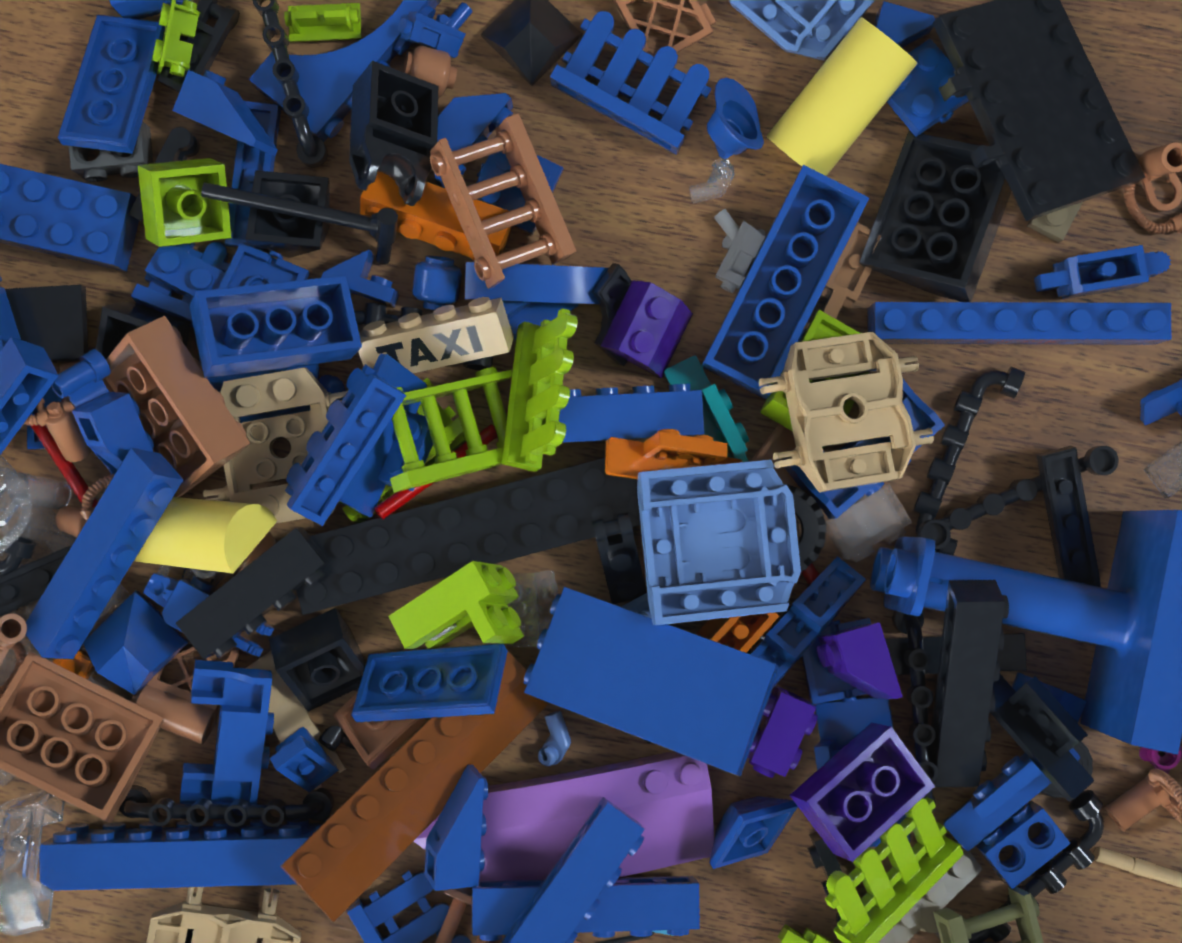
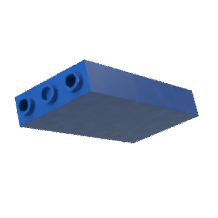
M564 587L562 594H557L552 602L550 614L553 617L549 628H545L538 639L537 649L540 651L535 664L531 663L525 673L524 684L527 686L524 693L734 775L741 776L780 667L770 661L668 624L653 625L652 618Z

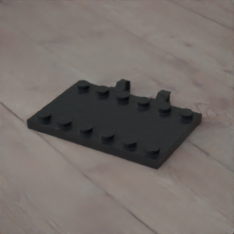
M994 0L940 15L933 22V26L955 70V76L949 78L948 82L938 89L944 101H947L953 95L957 98L967 96L990 144L988 147L981 145L970 154V157L976 168L994 162L997 163L1026 222L1136 184L1145 178L1140 164L1060 0Z

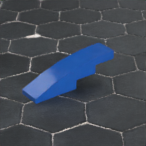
M838 556L792 603L790 610L766 634L764 641L750 654L775 663L780 667L773 688L816 641L866 581L862 575Z

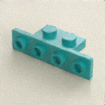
M692 356L667 368L664 374L670 385L690 384L691 391L702 390L704 435L713 437V441L727 443V457L749 462L745 454L748 451L745 443L750 441L747 432L741 422L734 423L729 413V410L733 409V405L724 389L718 391L715 384H710L697 356Z

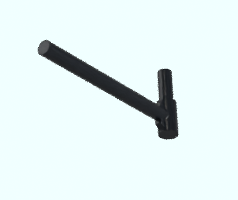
M203 183L201 196L204 198L370 231V234L377 242L376 261L382 265L390 262L392 244L396 239L398 214L391 208H383L378 213L372 214L371 217L216 184Z

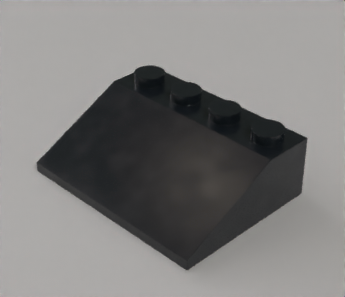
M908 131L859 263L864 267H869L874 271L936 296L960 302H971L1012 192L1001 168H998L996 162L979 168L975 167L970 154L979 148V145L926 134H920L915 137L911 131ZM881 235V238H880V240H879V242H878V244H877V246H876V248H875V245H876V243H877V241H878V240H877V239H878V236Z

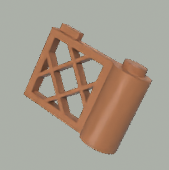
M612 0L616 4L629 30L639 29L638 26L645 28L646 42L650 30L668 35L670 38L667 46L674 48L677 53L713 33L711 26L716 23L707 4L704 3L700 6L697 0H686L691 9L683 7L685 0H680L679 5L664 0H642L653 4L648 23L632 17L627 5L636 0ZM657 5L677 11L672 30L652 24ZM681 13L695 17L702 30L691 36L676 32ZM674 38L682 40L672 46ZM646 43L643 51L653 56Z
M193 646L185 651H179L167 663L178 660L185 679L174 684L159 680L164 669L163 667L147 683L143 690L132 696L131 702L163 717L164 721L160 729L204 744L214 726L219 705L191 703L193 675L191 676L183 657L197 651ZM234 647L228 659L222 662H233L234 668L241 649ZM212 657L206 658L207 661H213ZM188 683L191 691L180 688V686Z

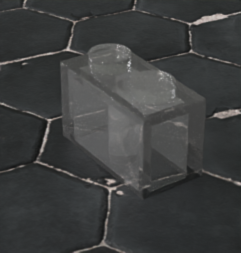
M890 484L883 485L870 496H863L837 519H829L828 517L824 519L826 532L842 559L849 560L853 558L855 562L875 552L872 546L883 539L888 544L906 534L904 527L912 523Z

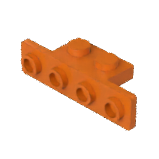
M674 429L659 430L645 442L610 437L606 440L605 473L607 475L638 480L639 472L743 462L741 459L727 457V443L713 441V437L708 435H696L693 437L680 435V432Z

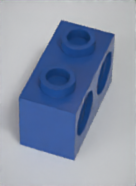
M1032 801L1029 804L1026 803L1007 822L997 827L976 847L1002 881L1011 889H1014L1071 843L1044 808ZM1036 822H1040V834L1035 838H1029V827ZM1012 845L1013 853L1011 857L1005 861H1000V850L1004 846Z

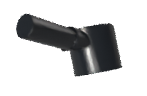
M331 726L325 729L318 739L320 744L331 751H335L340 743L355 749L343 729L339 726Z

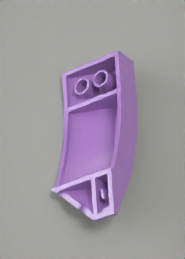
M671 751L585 770L488 786V798L483 800V813L486 818L487 829L486 834L481 836V849L484 853L485 866L484 870L480 871L479 881L545 880L603 797L638 821L645 829L641 834L644 836V840L640 848L633 856L627 854L619 867L622 868V872L619 877L711 857L714 842L712 788L707 764ZM438 817L413 841L425 850L426 839Z

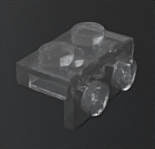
M553 570L512 573L516 581L514 588L519 597L507 605L512 607L520 617L521 626L519 627L524 637L513 644H504L505 647H537L541 632L545 628H549L553 617L550 614L551 605L558 594V586Z

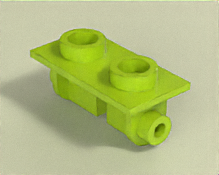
M171 0L170 5L162 4L159 25L165 26L163 40L156 39L152 61L159 62L157 74H161L163 67L166 66L170 67V74L184 77L185 71L190 69L193 44L180 41V35L194 39L200 15L196 3L184 0L182 5L176 4V0Z
M360 3L288 6V11L284 13L285 25L289 26L290 43L362 39Z

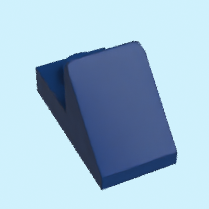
M371 250L364 251L324 271L321 278L347 276L350 293L395 308L399 293L391 288L393 282L372 275L371 280H367L375 257Z
M304 727L277 745L275 748L277 753L270 758L278 772L309 793L339 771L336 764Z

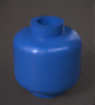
M427 255L425 261L416 264L412 293L416 299L423 301V308L436 310L439 307L445 306V304H452L458 301L462 272L459 267L454 265V259Z

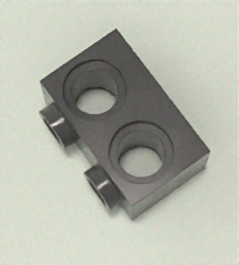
M143 121L136 141L135 152L129 157H123L122 152L100 150L95 160L88 161L87 155L91 150L90 148L69 146L71 170L89 182L107 180V175L121 174L125 178L139 177L137 165L154 164L150 127Z

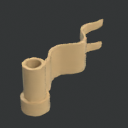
M269 651L247 666L245 669L272 671L268 712H274L273 728L280 743L302 727L306 728L319 743L318 739L322 733L313 724L301 702L276 672L272 651ZM319 743L339 769L338 772L341 773L346 770L336 751H331Z

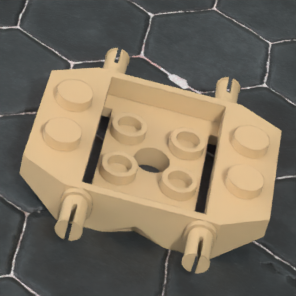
M873 332L797 342L791 345L783 373L777 377L759 379V387L764 386L760 388L761 394L778 391L785 392L796 445L795 450L774 452L773 460L787 458L786 460L775 462V467L778 469L793 465L800 466L819 493L902 478L915 447L932 444L934 441V436L920 438L933 434L930 428L913 431L911 418L902 402V373L918 371L919 363L913 364L918 361V358L912 356L898 359V354ZM877 371V373L819 381L813 383L809 382L811 380ZM846 399L857 403L859 415L856 419H852L845 414L843 405ZM888 436L891 439V442L823 452L822 448Z
M305 367L224 381L220 393L224 398L225 406L235 421L239 423V417L307 405H310L311 410L240 423L246 432V437L250 444L224 465L227 485L223 488L204 490L203 492L204 497L218 495V497L205 500L259 504L265 506L273 513L277 520L276 523L305 519L306 517L290 510L287 506L291 495L287 494L285 489L289 484L252 490L251 484L286 479L290 468L295 463L302 464L308 455L306 446L309 438L316 431L322 433L329 422L326 414L330 405L335 400L344 398L348 391L328 392ZM279 437L286 438L291 444V451L285 458H280L273 452V443Z
M188 887L187 897L183 903L152 913L146 943H185L188 929H194L191 943H257L258 938H262V943H300L301 932L277 915L276 907L280 891L277 889H273L271 903H269L271 888L264 889L261 910L253 912L202 905L201 899L204 887H197L196 893H194L195 887Z

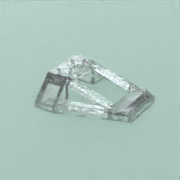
M44 790L26 794L0 805V904L3 912H0V932L5 935L18 936L50 928L54 891L38 882L36 876L43 826L63 821L65 801Z

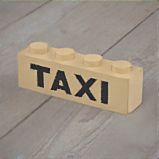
M481 297L462 307L455 308L454 305H445L437 308L431 314L420 316L419 313H410L391 323L385 324L384 321L369 323L360 333L362 348L358 353L363 366L367 364L374 368L379 355L383 353L391 356L410 372L417 373L510 352L514 336L502 298L490 300L489 297Z

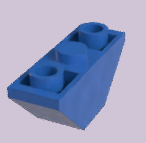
M506 93L454 97L438 116L437 142L440 139L446 138L451 151H455L488 140V137L506 117L513 115L511 111L513 109L512 98ZM465 164L458 166L462 176L466 171ZM435 174L438 185L445 188L441 177Z

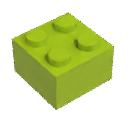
M211 158L137 165L145 237L148 241L158 247L232 238L228 202L201 196L204 182L227 187L225 164Z

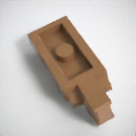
M858 222L820 296L826 299L821 311L835 319L841 307L849 310L851 305L857 301L872 270L859 263L872 229ZM881 235L878 236V239H877L878 241H877V243H876V245H875V248H876V246H877V244H878V242H879V240H880V238H881Z

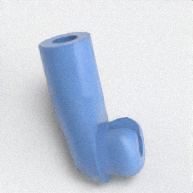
M561 710L544 716L550 732L546 742L538 751V760L544 766L556 765L562 761L571 745V738Z

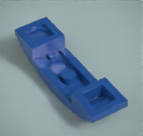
M466 262L464 299L489 297L490 300L502 298V301L599 304L592 290L609 268L516 264L503 269L502 272L505 279L495 287L488 289L485 281L480 280L477 276L474 262Z

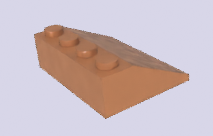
M166 316L127 333L106 359L111 374L102 379L105 386L110 392L129 393L136 401L140 409L139 418L142 426L153 440V452L161 453L184 479L173 497H181L236 457L250 444L243 426L238 421H235L225 406L221 393L213 388L207 378H204L201 363L192 357L183 343L180 332L170 324Z
M29 651L0 698V769L111 823L129 793L164 718Z

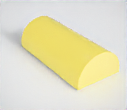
M860 17L766 137L799 165H805L827 176L918 63L882 31Z
M173 497L134 561L234 573L276 524L277 520L268 508L259 504Z

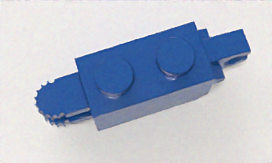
M1143 245L1077 255L1053 264V272L1034 277L1036 292L1057 289L1058 297H1062L1063 300L1135 288L1149 282V277L1166 272L1169 269V265H1171V260L1169 259L1170 256L1167 253H1163V251L1144 253Z
M153 573L143 591L145 595L164 608L162 611L164 622L179 631L181 629L177 626L176 622L214 592L211 591L213 588L211 583L197 576H193L191 580L188 578L177 580L159 573ZM265 623L256 632L261 635L271 636L274 628ZM240 635L234 639L237 643L235 647L260 657L263 648L259 644Z

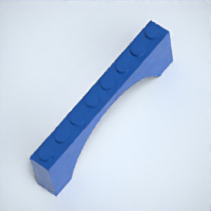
M403 0L397 10L380 27L347 47L316 55H289L290 61L299 73L297 85L301 97L309 107L307 119L313 136H317L325 142L328 137L333 138L339 133L344 124V117L352 109L353 84L368 65L374 61L390 67L388 64L397 54L402 55L411 45L412 42L400 38L401 33L398 32L400 20L402 18L406 19L409 11L418 12L433 19L436 13L435 8L441 0ZM271 52L249 80L261 94L274 104L279 105L281 110L284 111L283 101L286 97L283 86L273 74L275 59L273 52ZM284 70L281 77L288 76L291 70ZM301 104L294 105L291 108V112L299 111Z

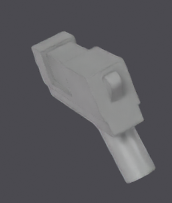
M723 209L714 216V219L726 233L722 247L729 250L715 278L723 281L720 286L722 289L734 293L735 289H740L744 282V275L752 260H755L765 240V231L763 229L756 230L744 220L739 228L727 210Z

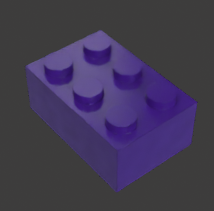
M871 722L792 792L790 797L832 853L853 862L930 792L935 785L891 726Z

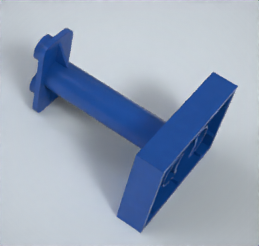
M1182 510L1123 511L1108 588L935 552V540L924 537L899 536L894 549L884 547L878 549L872 567L870 587L873 591L885 593L884 607L917 617L922 613L923 607L945 612L949 580H996L1001 594L1006 595L1009 602V614L1006 619H1002V624L1096 644L1085 701L1087 702L1082 712L1080 724L1130 745L1178 755L1182 737Z

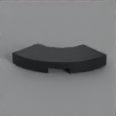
M612 263L592 290L593 295L600 304L602 313L601 330L594 343L615 363L625 366L627 360L601 347L632 282L626 271L619 264Z

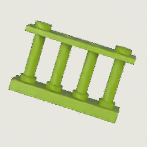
M490 367L476 372V377L404 393L406 397L391 419L405 464L401 466L403 473L390 478L394 493L503 465L502 456L507 415L497 384L511 378L512 369L497 372L496 367ZM397 387V389L403 392L402 387ZM484 389L499 440L496 443L497 449L488 451L487 445L482 444L467 391ZM453 395L468 450H465V457L457 458L456 453L451 452L436 398ZM421 402L437 455L434 458L435 464L425 466L423 460L419 461L403 405Z

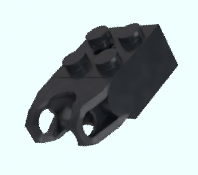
M374 61L368 65L353 84L349 162L359 189L367 191L369 184L375 182L377 172H383L396 182L399 194L405 204L414 206L420 200L426 178L432 169L430 151L437 143L439 86Z

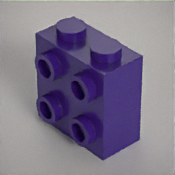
M776 685L774 686L748 755L749 763L753 765L752 769L770 778H773L775 773L786 777L789 769L795 770L802 755V749L799 748L803 736L804 734L809 736L817 722L818 715L814 714L816 707L812 703Z

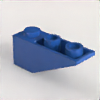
M108 392L72 410L86 445L117 470L131 448L153 452V440L144 430L139 418V406L129 393Z
M473 764L466 766L426 839L425 877L435 891L479 886L480 871L484 870L485 858L481 849V836L486 834L487 829L486 818L483 813V800L488 798V783L486 778L480 774Z

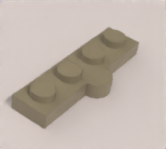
M960 844L964 855L878 943H907L919 930L927 933H937L938 929L933 912L943 909L983 870L973 855Z

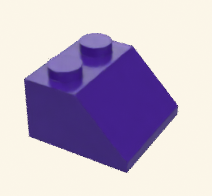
M632 280L601 347L656 377L662 378L693 313L681 299L651 282Z
M880 622L858 625L818 637L820 645L817 646V654L821 665L827 667L830 674L873 698L898 699L903 697Z

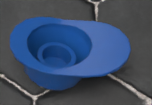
M722 78L718 80L715 85L716 109L707 123V131L715 143L719 157L727 159L732 155L741 154L749 148L754 150L761 149L764 140L760 129L758 111L751 95L734 79Z

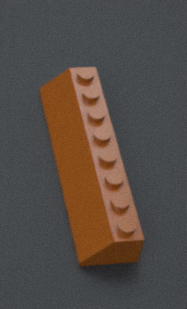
M509 651L506 657L494 714L430 718L280 865L287 875L332 922H335L440 815L466 766L473 764L481 773L548 705L547 701L524 693L527 686L524 684V676L527 670Z

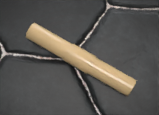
M1099 846L1094 851V861L1182 888L1181 872Z

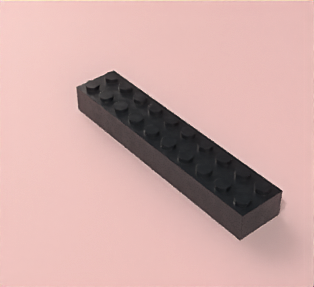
M605 458L391 514L383 520L376 518L312 535L310 537L331 563L323 568L326 575L309 588L304 583L296 590L302 615L447 577L472 561L496 564L594 538L595 534L591 522L594 520L603 519V522L617 519L618 514L628 512L632 527L639 526L638 480L607 475L605 473Z

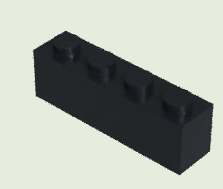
M297 527L178 620L176 624L203 659L215 654L218 658H221L237 645L234 639L242 632L246 631L250 635L265 624L267 620L264 615L275 607L280 611L294 601L297 597L293 592L305 583L309 588L326 575L323 568L331 562L303 527Z

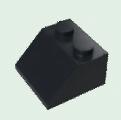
M128 300L102 306L96 350L107 359L127 333L163 316H166L170 324L178 329L183 343L187 347L191 322Z
M336 608L269 639L276 672L308 712L359 688L366 661L351 629Z

